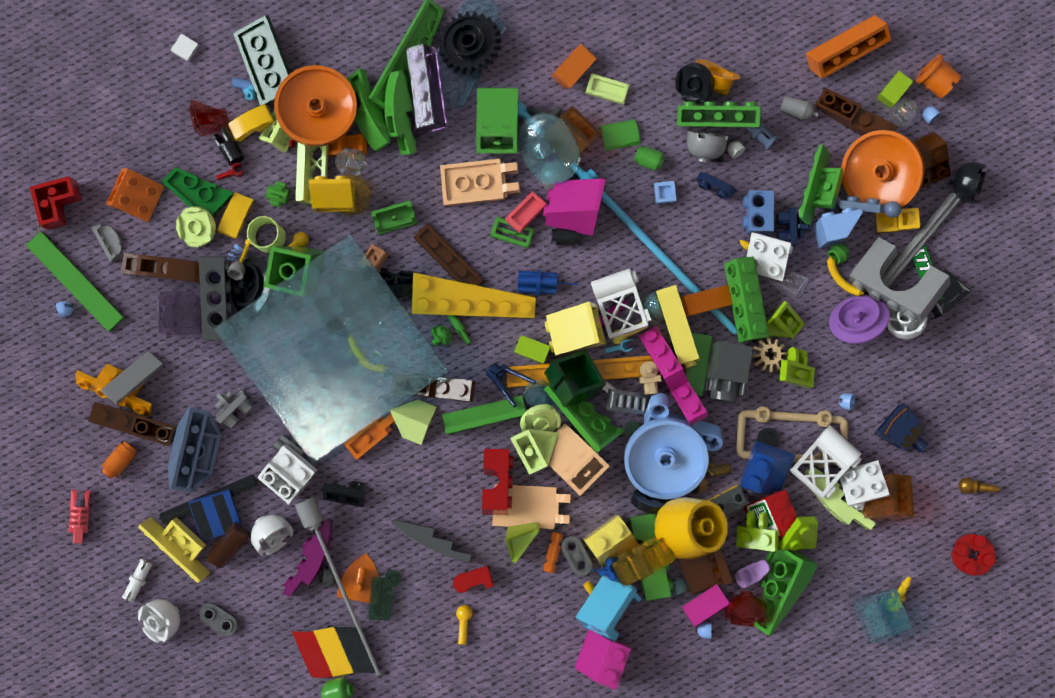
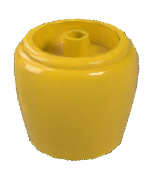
M679 497L666 502L658 511L655 519L654 533L657 543L666 554L678 559H695L720 549L728 533V523L722 509L712 501Z

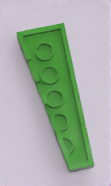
M425 0L368 97L370 101L384 111L386 86L391 72L403 70L407 78V88L410 96L413 88L416 87L420 69L423 68L424 58L431 47L432 39L444 12V9L432 0Z

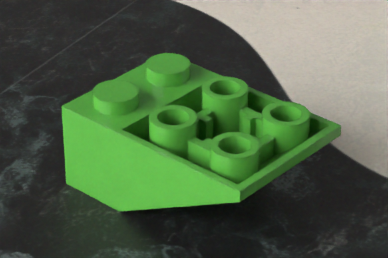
M477 88V153H518V88Z

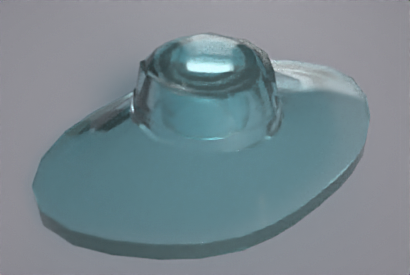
M542 113L530 117L523 123L518 133V144L521 155L532 174L546 184H559L571 178L578 169L580 153L577 141L565 122L555 115Z

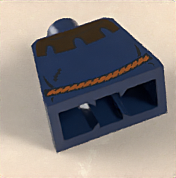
M905 403L898 404L874 432L876 436L901 451H907L912 446L920 453L928 445L920 437L925 430L924 425Z

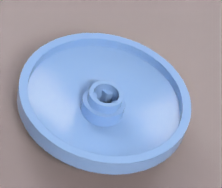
M673 418L656 419L642 425L630 437L624 453L625 469L632 484L642 493L657 499H674L688 494L700 484L708 468V451L704 439L690 424Z

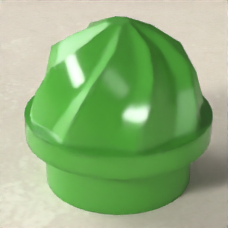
M843 243L834 244L828 251V256H832L836 264L844 263L849 256V249Z

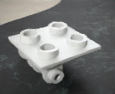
M752 232L747 257L754 256L758 275L783 281L788 256L792 253L793 246H791L790 242Z
M878 460L856 466L855 468H848L840 478L847 505L853 506L856 510H862L867 501L889 496Z

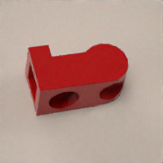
M488 565L457 575L453 580L454 589L457 592L463 593L468 591L470 587L484 583L485 589L494 586Z

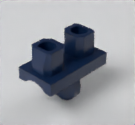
M790 208L788 211L778 212L776 215L777 224H787V231H778L777 239L790 242L793 247L797 245V231L798 238H804V231L810 230V225L804 224L800 217L797 224V208Z

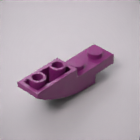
M326 519L325 522H320L322 526L318 527L327 550H329L332 536V520ZM316 534L313 538L309 537L302 545L304 548L302 554L308 559H303L298 564L296 575L294 577L290 576L283 585L286 587L283 593L288 597L293 596L303 582L311 585L324 564L326 556Z

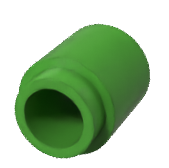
M639 146L633 161L638 162L640 166L656 171V168L661 169L665 158L662 157L663 152L648 146Z

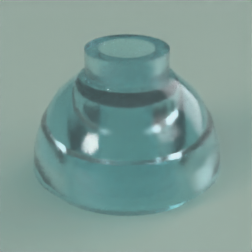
M649 293L642 302L643 309H648L651 319H662L664 315L657 293Z
M536 380L535 384L529 383L527 385L524 397L531 407L551 402V397L544 390L549 385L548 383Z

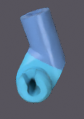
M233 78L232 87L242 89L247 100L251 101L257 98L251 81Z

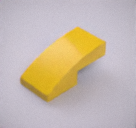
M264 104L245 112L228 125L235 140L241 142L254 131H263L274 122L268 106Z
M235 192L221 219L218 232L237 239L245 225V218L251 210L254 200Z
M919 208L902 209L900 215L895 218L888 217L886 213H875L877 233L920 229Z

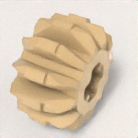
M766 338L765 342L762 340L758 341L760 347H753V350L758 353L752 355V358H758L754 365L757 366L761 363V371H764L766 367L769 373L773 372V367L776 370L781 369V360H785L781 357L787 356V352H781V349L785 346L782 344L778 347V339H775L772 343L770 338ZM768 350L771 354H774L771 360L765 356Z

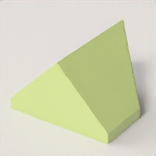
M415 400L390 409V412L402 438L422 445L437 407L421 400Z
M527 429L510 438L529 475L548 466L559 433Z

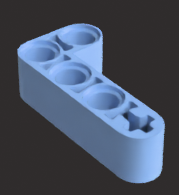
M656 393L651 396L644 414V424L661 418H673L688 423L685 417L669 413V400L665 394ZM698 421L691 425L704 439L707 450L717 451L722 447V430L718 425L704 421Z

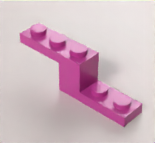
M657 326L638 335L688 423L693 425L709 416L688 382L682 366Z

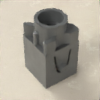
M724 341L711 343L704 391L710 392V400L736 403L737 395H745L753 347Z

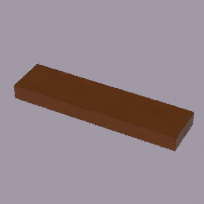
M428 223L413 237L455 281L478 286L484 282Z

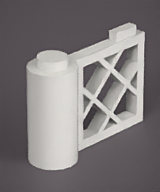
M630 268L591 282L609 339L648 327V322L652 321L648 309H643L636 283L639 282L636 271H631ZM634 293L636 300L632 308L622 303L626 295ZM609 301L617 303L613 314L606 312L603 303ZM620 306L630 310L626 320L616 317ZM633 312L641 315L643 323L638 325L629 323ZM615 318L624 324L620 331L613 333L611 324Z
M829 425L789 471L821 499L824 496L829 498L836 490L834 484L850 466L855 468L862 460L860 455L862 453ZM816 447L823 452L824 460H813L812 451ZM824 463L825 475H814V464ZM828 463H835L841 468L838 474H829ZM801 464H810L811 475H803L797 468ZM815 478L826 479V487L823 491L816 487Z

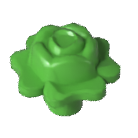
M443 325L431 328V334L434 336L432 343L435 346H439L440 343L444 345L452 343L449 328Z

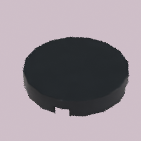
M690 63L683 66L677 72L675 79L677 92H680L684 101L699 104L707 100L713 93L714 78L706 66L700 63Z

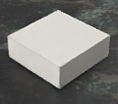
M181 34L171 48V51L189 62L199 48V44Z

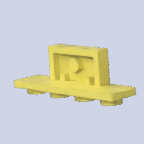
M152 517L138 526L147 537L158 545L162 551L197 583H200L210 574V571L196 559L206 547V544L177 517L169 523L166 529Z

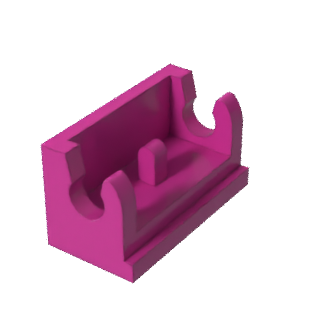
M716 584L682 606V609L693 627L696 628L727 608L730 603Z

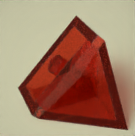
M191 99L189 112L193 128L200 136L219 132L223 126H227L230 129L226 109H217Z

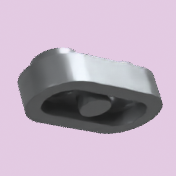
M566 537L561 544V548L571 569L576 575H587L592 569V562L584 546L577 537ZM571 542L576 545V548L572 551L568 549V544ZM578 562H585V567L579 569L577 566Z
M208 603L200 609L199 616L201 621L221 635L230 636L238 630V619L219 605ZM208 610L213 612L212 618L207 617ZM225 622L230 624L229 629L224 628Z

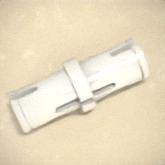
M140 559L134 574L129 578L130 582L122 595L123 599L135 602L141 586H144L146 583L144 580L153 565L151 562L146 563L147 560Z

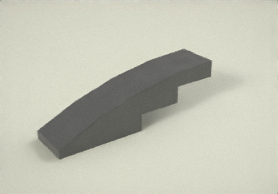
M400 520L393 521V525L427 548L457 560L471 562L472 554L452 549L454 541L434 537L435 528Z

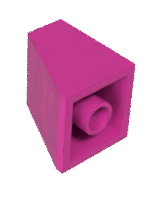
M606 179L555 181L554 188H549L547 200L550 203L549 205L545 204L543 216L546 217L545 225L574 230L578 233L593 236Z
M588 629L574 668L593 681L616 690L631 648L628 643L617 639L614 642Z

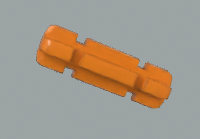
M557 532L551 533L550 540L552 542L549 543L545 558L547 563L545 562L543 571L548 573H554L557 565H555V562L558 561L561 549L559 544L563 540V534Z

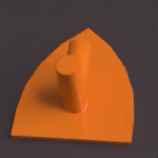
M366 553L347 568L341 578V582L349 600L377 605L380 593L379 575L373 561ZM338 587L337 597L343 598L340 588Z

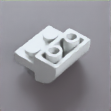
M286 443L257 478L287 504H290L310 483L309 481L317 472V469Z

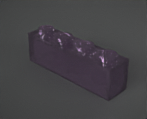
M425 44L406 49L413 97L412 136L415 137L445 128L447 123L436 49Z

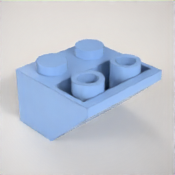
M852 207L844 209L842 213L836 215L834 212L823 214L813 225L818 248L821 249L834 244H840L845 240L861 216L862 209L855 210Z

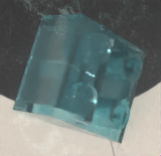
M896 588L874 593L852 602L868 642L875 644L912 629Z

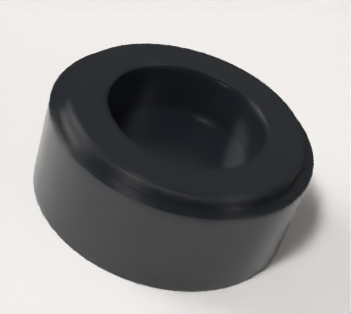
M762 429L757 435L758 442L773 447L778 443V434L774 429Z

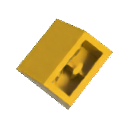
M316 176L314 179H309L311 205L314 212H356V187L347 176H336L335 179Z

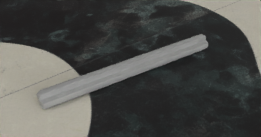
M952 192L885 272L882 282L886 287L889 288L961 201L955 193Z

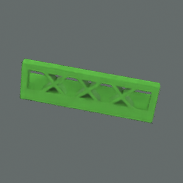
M523 397L512 398L517 407H513L505 399L443 414L445 433L450 435L520 418L526 412Z

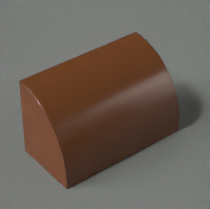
M235 521L208 552L207 561L214 566L224 568L250 538L251 533Z

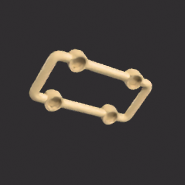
M762 406L756 410H743L738 415L736 453L743 459H748L751 451L744 450L746 418H755L759 423H765L770 419L816 422L820 427L840 424V434L848 441L847 420L842 416H834L829 411H821L817 414L775 412ZM823 452L813 455V460H824ZM795 454L793 462H797L803 454ZM818 463L815 466L824 468V463Z

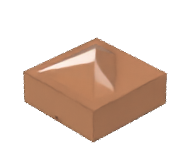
M371 244L361 261L379 272L389 254Z

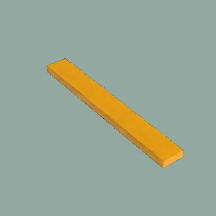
M650 355L593 360L604 380L642 377L640 374L641 365L647 361L653 362ZM550 364L508 367L534 379L536 383L532 384L506 372L507 388L549 385L550 383L544 372Z

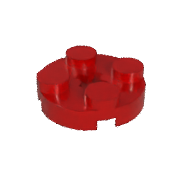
M965 534L954 543L951 557L955 567L961 572L978 576L986 573L995 564L996 559L993 545L983 535ZM971 549L978 552L976 560L968 557L971 554Z

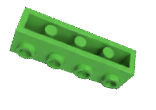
M684 102V105H678L677 126L761 128L762 107L757 106V102H745V106H737V102H724V106H716V102H704V106H696V102Z
M754 256L736 258L724 263L739 343L752 342L769 337Z

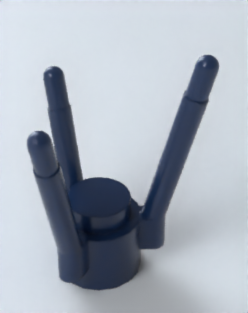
M497 363L490 365L486 371V376L500 389L512 406L517 407V404L503 385L507 379L506 372L532 384H535L536 381L508 368L505 364L501 366Z

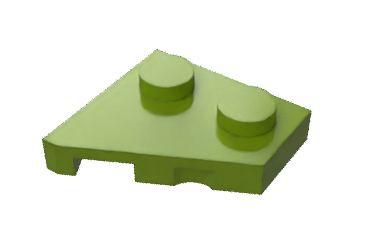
M815 516L797 517L780 541L781 549L793 551L815 549L818 532V522Z

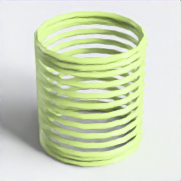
M257 217L250 222L247 228L248 240L262 252L270 253L271 246H283L285 243L286 234L283 227L270 217ZM265 224H275L277 227V237L274 242L268 246H258L256 233L259 228Z

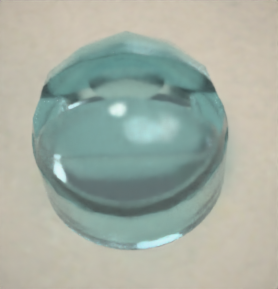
M676 579L673 581V595L689 591L685 580Z

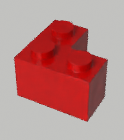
M70 176L30 187L39 226L46 230L67 225L63 206L82 201L78 183Z

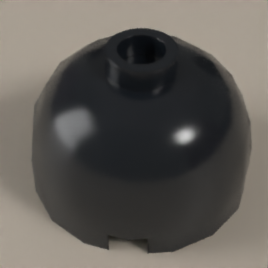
M969 162L962 165L958 172H953L950 184H954L953 191L960 200L971 204L977 202V199H974L976 192L979 194L981 192L986 172H982V169L987 168L986 164Z

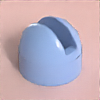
M930 106L924 109L922 114L924 120L931 124L941 115V112L937 108Z
M68 301L56 303V308L61 318L68 317L73 313L72 303Z
M844 393L839 397L842 399L839 405L843 409L852 410L854 408L855 394Z
M703 622L698 626L697 632L700 637L705 639L712 638V622Z

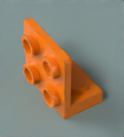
M122 168L105 205L149 222L164 186L128 168Z

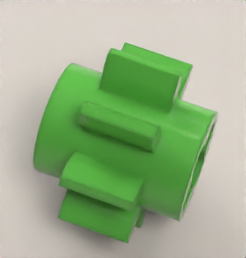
M276 181L275 185H269L266 199L270 200L269 203L272 206L280 208L281 203L285 205L288 203L291 191L286 189L287 185L285 183Z

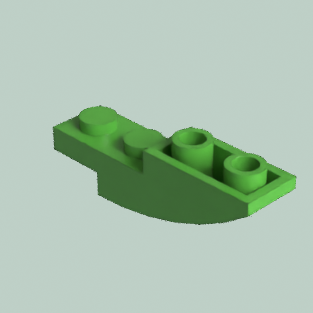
M359 68L347 77V80L354 89L357 100L355 121L367 142L374 151L378 152L391 142L382 109L368 99L371 89L366 70Z
M403 70L391 72L385 92V121L389 137H396L401 155H407L417 151L416 140L412 136L410 128L411 121L406 113L413 111V100L409 95L407 78Z

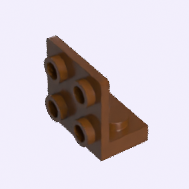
M721 547L712 553L695 559H678L690 594L711 588L716 584L727 585L733 583Z

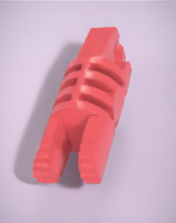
M71 490L69 532H73V543L82 544L83 533H88L91 490H85L83 497L84 506H76L78 493L77 490Z

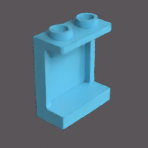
M602 576L575 618L585 628L615 642L619 636L614 629L615 625L632 600L640 602L641 598L636 593L637 589L632 585L626 584L625 586L619 580L612 581Z

